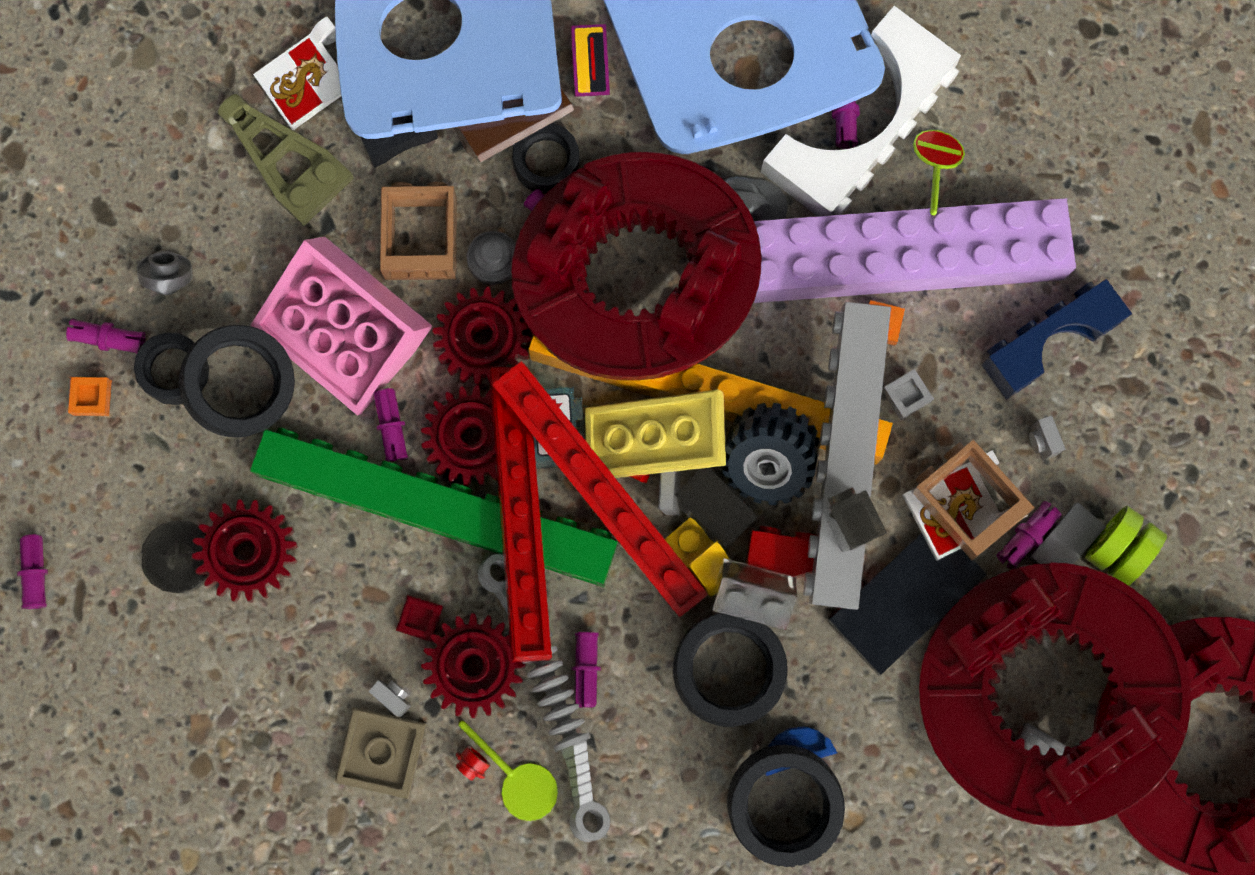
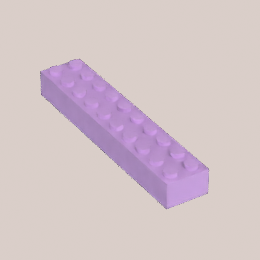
M1067 198L937 208L936 215H931L930 208L754 221L760 239L762 256L760 283L754 303L1065 280L1076 268Z

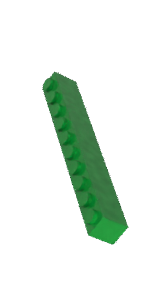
M278 428L275 433L265 429L250 472L257 477L493 553L503 554L498 496L486 494L485 499L471 495L472 489L460 484L451 483L450 488L436 484L438 480L436 477L422 472H417L415 477L401 473L403 467L391 462L382 461L379 466L367 462L368 456L353 450H347L346 455L332 451L334 446L322 440L312 439L310 444L298 440L299 434L293 431ZM540 511L544 568L604 588L618 547V541L612 540L613 534L598 528H592L591 532H586L576 528L577 522L557 516L555 521L542 518L543 512Z

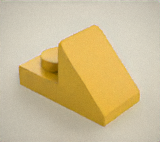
M692 516L665 538L666 542L710 597L715 595L739 574L718 541L714 543Z

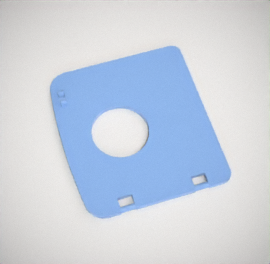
M335 0L337 63L345 119L349 128L360 137L379 139L392 137L394 134L413 131L419 133L499 121L507 117L520 115H540L554 112L561 105L562 96L551 0H449L461 12L462 26L460 33L454 43L444 52L423 60L400 58L392 54L383 45L381 40V28L387 14L404 0ZM523 99L524 106L503 109V101ZM413 116L412 123L393 125V118Z
M603 0L655 134L662 146L674 153L690 154L712 149L797 124L873 93L883 80L885 71L884 61L868 30L869 27L857 0ZM757 20L769 23L781 30L789 39L794 55L793 63L787 74L777 83L762 89H743L723 80L711 63L710 50L715 38L728 26L741 21ZM861 34L867 48L856 51L851 37Z

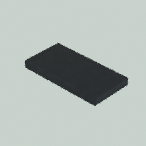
M921 533L860 590L858 610L841 608L828 622L880 676L987 574L962 549L936 561Z

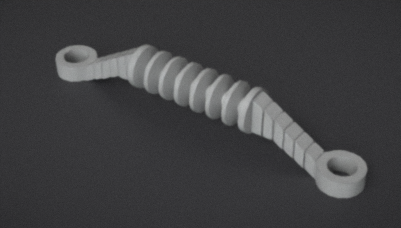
M493 554L480 564L477 573L478 579L482 587L496 595L508 614L506 581H495L490 575L491 565H498L505 572L504 555ZM551 646L553 655L558 650L557 646ZM542 660L522 662L523 664L535 663L536 665L534 669L527 673L528 678L540 677L541 682L532 688L533 692H546V696L537 703L538 706H551L552 708L543 717L544 721L557 722V725L548 732L549 736L562 735L563 738L553 747L555 752L561 750L567 768H569L570 786L572 787V797H574V810L569 821L571 831L580 841L591 842L599 840L609 830L610 817L604 806L593 801L592 786L589 781L591 777L588 771L590 768L587 761L589 759L588 752L586 751V740L590 739L591 736L590 733H577L576 731L585 722L584 718H571V714L579 708V704H566L565 702L567 698L574 694L573 689H560V685L568 680L569 677L568 675H555L554 673L563 665V661ZM587 811L594 814L597 819V828L594 832H589L583 825V816Z

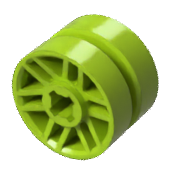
M1127 505L1117 512L1106 524L1105 529L1091 544L1085 559L1100 570L1110 566L1108 575L1119 579L1129 586L1155 559L1167 539V534L1152 523H1147L1141 527L1144 517Z

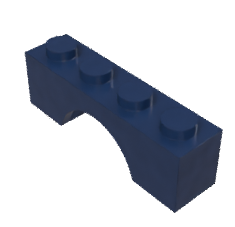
M1107 279L1096 286L1092 281L1087 283L1074 293L1077 299L1068 305L1063 300L1045 312L1048 318L1039 324L1034 319L1016 331L1019 336L1009 344L1003 339L986 351L989 357L982 363V367L1006 400L1045 373L1042 363V351L1047 338L1058 333H1075L1094 342L1132 315V312Z

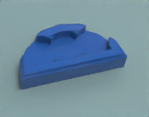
M805 726L786 729L776 735L767 746L783 744L799 746L815 753L820 758L838 753L829 738L825 737L818 730ZM781 767L766 772L765 776H769L790 768Z

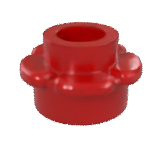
M468 745L462 753H456V758L459 760L456 768L465 777L472 781L476 776L480 779L486 777L485 771L491 765L476 749Z

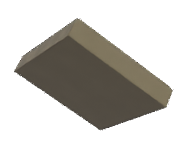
M353 707L334 782L409 799L427 724Z

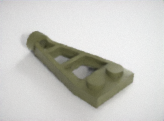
M238 94L229 96L220 105L218 115L232 126L279 204L303 227L354 179L353 174L328 150L250 107ZM263 129L269 130L282 140L267 156L263 155L253 143V138ZM290 151L302 155L311 163V166L292 184L286 183L276 167L277 162Z

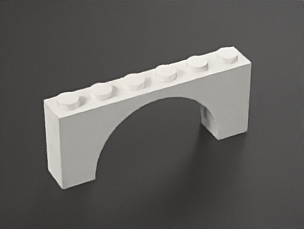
M895 6L892 7L871 34L892 77L896 93L894 118L886 129L871 141L858 147L844 150H824L810 147L785 134L763 161L761 173L818 217L832 216L834 214L842 215L852 202L848 197L856 188L862 191L874 176L870 172L877 162L881 165L886 163L896 149L892 144L899 136L905 139L917 124L913 120L920 111L926 114L938 98L935 92L941 85L947 88L959 73V70L955 67L961 55Z

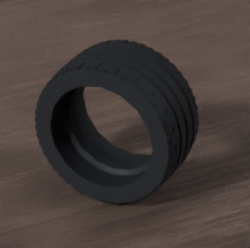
M245 325L223 326L203 335L186 354L179 373L180 395L188 413L203 428L225 437H247L272 426L287 410L295 385L292 362L282 345L270 334L258 328ZM232 345L248 347L261 354L269 364L274 379L272 395L266 405L257 413L242 418L225 416L212 409L204 399L199 384L201 368L207 358L218 349Z
M740 612L715 613L695 623L681 639L673 661L675 687L685 706L700 719L723 727L746 725L765 716L779 701L787 681V658L777 635L761 620ZM723 632L740 633L752 639L762 650L767 664L766 680L760 693L750 702L737 707L720 706L708 700L697 688L693 677V659L699 647L709 637Z
M783 744L762 748L744 760L731 780L727 796V808L732 829L746 850L758 859L771 865L795 867L796 865L801 866L816 860L832 847L843 826L845 801L837 777L824 760L805 748ZM781 767L796 768L810 775L819 785L823 797L822 815L817 825L805 836L791 841L772 840L762 835L752 824L748 813V797L754 783L766 772Z

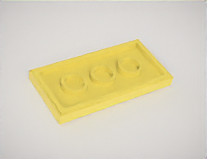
M717 389L585 407V440L615 478L726 466L723 392Z

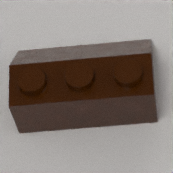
M561 89L562 102L560 107L554 112L533 116L507 117L504 120L453 128L466 153L477 161L482 162L574 111V108ZM523 99L503 101V109L524 106Z

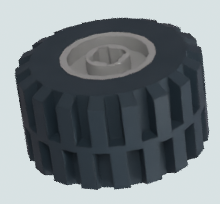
M765 403L757 404L755 411L751 407L745 409L742 416L738 415L734 419L725 444L726 466L723 467L722 471L725 477L730 478L728 484L733 489L739 488V495L744 498L751 496L754 498L753 502L761 504L762 500L768 501L769 505H777L779 500L786 504L792 502L793 495L797 498L804 495L805 488L809 489L813 482L820 448V438L816 437L817 430L814 425H808V417L804 414L796 415L797 409L790 406L787 410L782 409L781 404L773 403L772 407H767Z

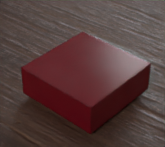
M407 595L396 631L433 643L430 636L436 633L444 607Z

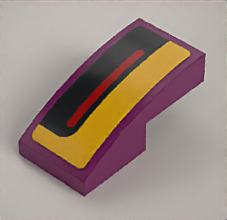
M606 24L571 26L575 97L610 95Z

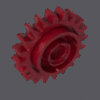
M474 287L470 290V299H465L461 293H457L459 303L457 306L450 302L445 303L449 315L437 314L436 316L438 322L443 327L432 329L434 336L441 338V340L433 343L435 351H445L438 357L441 365L451 362L447 369L450 376L461 371L460 381L463 384L471 376H474L475 385L480 387L485 377L488 378L490 383L489 371L491 367H514L518 364V358L522 360L529 359V353L522 347L530 346L532 338L524 334L531 331L525 322L521 323L524 319L520 310L514 312L518 306L515 298L505 303L506 296L503 290L495 298H492L490 287L485 288L484 294L481 297L478 296ZM482 330H487L493 334L491 340L485 344H478L473 340L475 334Z
M462 386L459 389V398L457 399L451 393L446 392L445 396L448 402L446 405L437 401L433 403L438 414H425L426 420L432 424V427L421 428V433L431 438L421 444L423 450L434 451L427 457L428 463L436 464L440 462L436 469V473L439 476L450 471V483H455L460 476H463L464 486L468 488L474 477H476L481 487L485 485V475H490L497 482L491 389L485 397H481L479 386H475L472 395L468 396ZM478 429L481 431L482 437L479 442L473 445L464 443L462 439L467 430Z
M238 499L236 511H232L224 503L222 504L224 513L222 517L213 512L209 513L210 519L213 521L212 526L205 524L198 526L206 536L205 538L193 539V542L197 546L202 547L203 550L192 554V558L197 561H204V564L195 571L198 575L210 574L204 582L207 588L219 583L216 591L217 596L223 597L228 590H231V601L237 603L241 593H245L247 601L253 603L255 591H259L267 599L269 598L267 590L269 585L278 590L282 589L277 579L279 576L291 578V573L284 567L286 564L297 563V559L288 555V551L298 548V544L294 541H286L288 537L293 535L294 530L292 527L281 529V526L286 521V517L283 514L271 519L274 513L273 506L269 505L263 512H260V504L258 500H254L250 509L246 510L244 502ZM244 542H251L255 545L254 555L244 561L237 559L236 550L238 546Z
M475 613L471 614L468 625H465L460 616H456V628L452 629L449 625L443 623L442 629L445 636L443 638L435 634L430 636L437 644V647L435 649L424 648L423 650L425 654L432 657L431 662L421 664V668L432 671V675L424 679L423 683L426 685L436 684V689L430 694L432 699L442 695L445 696L441 705L443 710L448 709L453 703L456 704L455 716L460 717L466 707L469 708V714L472 719H476L480 707L483 708L487 716H492V703H496L497 706L505 709L506 704L502 698L503 695L507 694L510 697L516 698L517 694L511 688V684L524 683L521 677L515 675V671L526 668V664L512 662L510 634L503 637L506 628L505 623L502 622L495 629H492V617L489 615L481 625ZM471 656H480L484 662L483 671L477 676H468L464 670L465 661Z

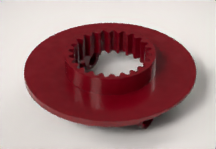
M629 152L603 157L586 163L584 167L559 181L560 183L547 192L529 214L520 231L512 258V287L518 308L529 330L551 354L571 367L590 375L623 381L647 380L672 375L688 369L711 356L730 340L748 316L755 301L760 283L762 260L760 239L755 222L741 197L729 184L709 169L693 161L654 152ZM636 225L640 226L642 232H646L650 226H654L656 234L666 230L668 239L671 240L677 237V244L680 248L684 247L685 256L689 258V262L681 275L678 287H675L669 295L664 306L657 304L655 306V313H650L644 308L639 316H635L631 309H628L624 315H620L618 307H613L607 311L604 301L597 303L596 296L593 292H589L585 279L587 277L586 265L591 264L589 253L596 254L598 252L596 243L606 244L608 242V234L618 237L621 228H625L631 233Z
M1051 562L1022 566L1000 573L974 587L948 611L937 626L924 654L920 673L919 694L923 723L929 741L944 768L967 793L983 805L1004 816L1033 825L1072 827L1091 824L1115 816L1137 804L1163 780L1173 766L1182 748L1190 719L1191 687L1187 664L1180 644L1165 619L1147 599L1124 582L1104 572L1074 564ZM1044 636H1049L1052 643H1056L1060 636H1065L1067 645H1072L1076 640H1079L1080 649L1086 651L1092 648L1093 659L1095 661L1103 659L1101 662L1102 670L1104 673H1111L1108 676L1109 686L1115 689L1110 691L1111 701L1116 703L1115 705L1108 706V713L1112 720H1103L1102 727L1097 732L1094 731L1087 740L1080 741L1079 745L1072 748L1066 746L1063 755H1058L1054 748H1049L1046 755H1043L1038 745H1034L1030 750H1027L1026 741L1022 738L1014 741L1016 736L1010 728L1004 729L1006 722L1002 716H996L1000 712V707L997 702L992 701L998 697V692L992 685L998 684L1001 681L996 670H1005L1007 666L1003 659L1005 657L1014 659L1016 657L1014 648L1017 646L1024 650L1028 649V640L1033 639L1038 645L1042 644Z
M1204 617L1170 625L1186 660L1190 677L1191 701L1205 693L1225 692V695L1228 697L1239 696V702L1242 704L1252 703L1250 711L1254 714L1255 622L1233 617ZM1108 681L1097 706L1093 732H1097L1102 727L1103 720H1112L1108 713V706L1116 704L1111 701L1110 691L1115 688L1110 687ZM1169 770L1163 780L1147 796L1127 810L1115 815L1127 833L1143 849L1171 868L1188 875H1255V789L1250 790L1251 798L1240 797L1238 798V803L1226 802L1224 804H1217L1210 800H1200V795L1197 793H1186L1188 785L1175 782L1179 774L1178 771Z

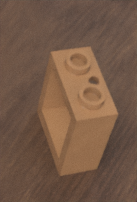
M396 182L391 184V187H382L380 271L384 279H456L457 196L454 186H448V184L443 182H430L427 186H413L406 182ZM446 206L445 255L394 256L395 207Z
M974 439L966 446L959 442L943 456L947 462L937 470L930 466L915 479L919 485L913 492L915 497L972 561L1035 508ZM967 460L970 461L1011 507L973 540L930 493L934 487Z

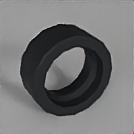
M551 123L513 145L512 161L517 178L531 191L540 189L543 194H546L560 183L559 181H562L579 169V147L575 137L565 127ZM543 140L559 143L567 154V163L564 169L559 174L550 177L533 174L525 162L528 149L534 143Z
M166 332L153 336L141 346L135 357L134 373L137 383L145 393L163 404L179 405L183 403L179 388L172 390L163 389L154 382L151 368L156 357L165 350L174 348L188 353L195 343L193 340L179 333ZM207 360L201 368L199 383L201 391L208 382L210 368Z

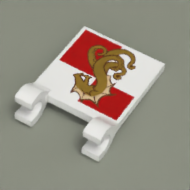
M328 17L320 20L309 35L253 74L292 130H295L341 97L338 65L324 47L336 41L335 26Z
M993 450L986 453L996 465L999 464ZM970 462L958 467L930 491L934 498L972 540L1007 511H998L980 477V473ZM915 488L902 495L936 561L961 549L913 494Z

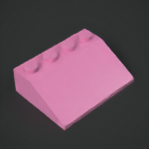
M326 237L303 241L250 325L275 338L294 363L357 416L361 415L375 399L374 393L383 389L411 358L432 328L428 321Z

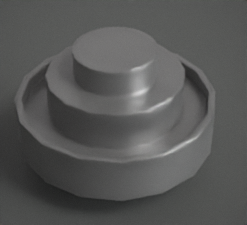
M489 231L481 233L472 240L468 246L466 258L468 268L477 280L485 284L496 285L512 278V258L516 246L513 239L502 232Z
M169 251L156 252L139 261L137 265L139 283L160 295L174 294L177 290L190 283L193 277L190 260L185 256Z

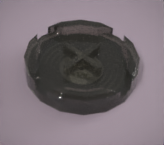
M185 520L168 521L160 524L149 533L142 544L141 566L144 575L152 585L164 592L184 594L195 591L204 584L210 574L198 575L195 570L203 565L204 561H197L192 558V554L203 550L202 547L197 546L193 542V539L205 538L206 536L198 525Z

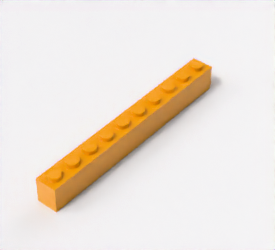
M534 335L529 347L532 361L653 398L718 389L723 392L724 419L733 422L738 415L742 416L743 411L749 407L755 411L757 404L765 403L767 407H772L773 403L781 404L782 409L787 410L790 406L797 409L796 415L804 414L808 417V425L815 426L817 430L816 437L818 438L821 436L822 424L829 423L830 408H824V402L704 365L696 364L678 373L656 379L623 381L590 375L571 367L551 354ZM879 419L874 465H877L884 456L893 423ZM820 445V449L826 450V446Z

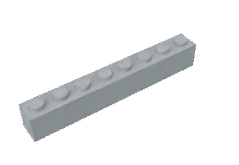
M845 302L841 312L835 311L832 333L839 334L837 349L831 348L828 370L834 371L833 386L827 385L824 408H830L829 423L822 424L820 445L826 446L825 461L818 460L816 482L822 483L821 498H814L812 508V520L818 521L816 536L810 535L808 544V558H814L812 573H806L803 590L804 596H810L809 604L855 610L859 608L891 307Z

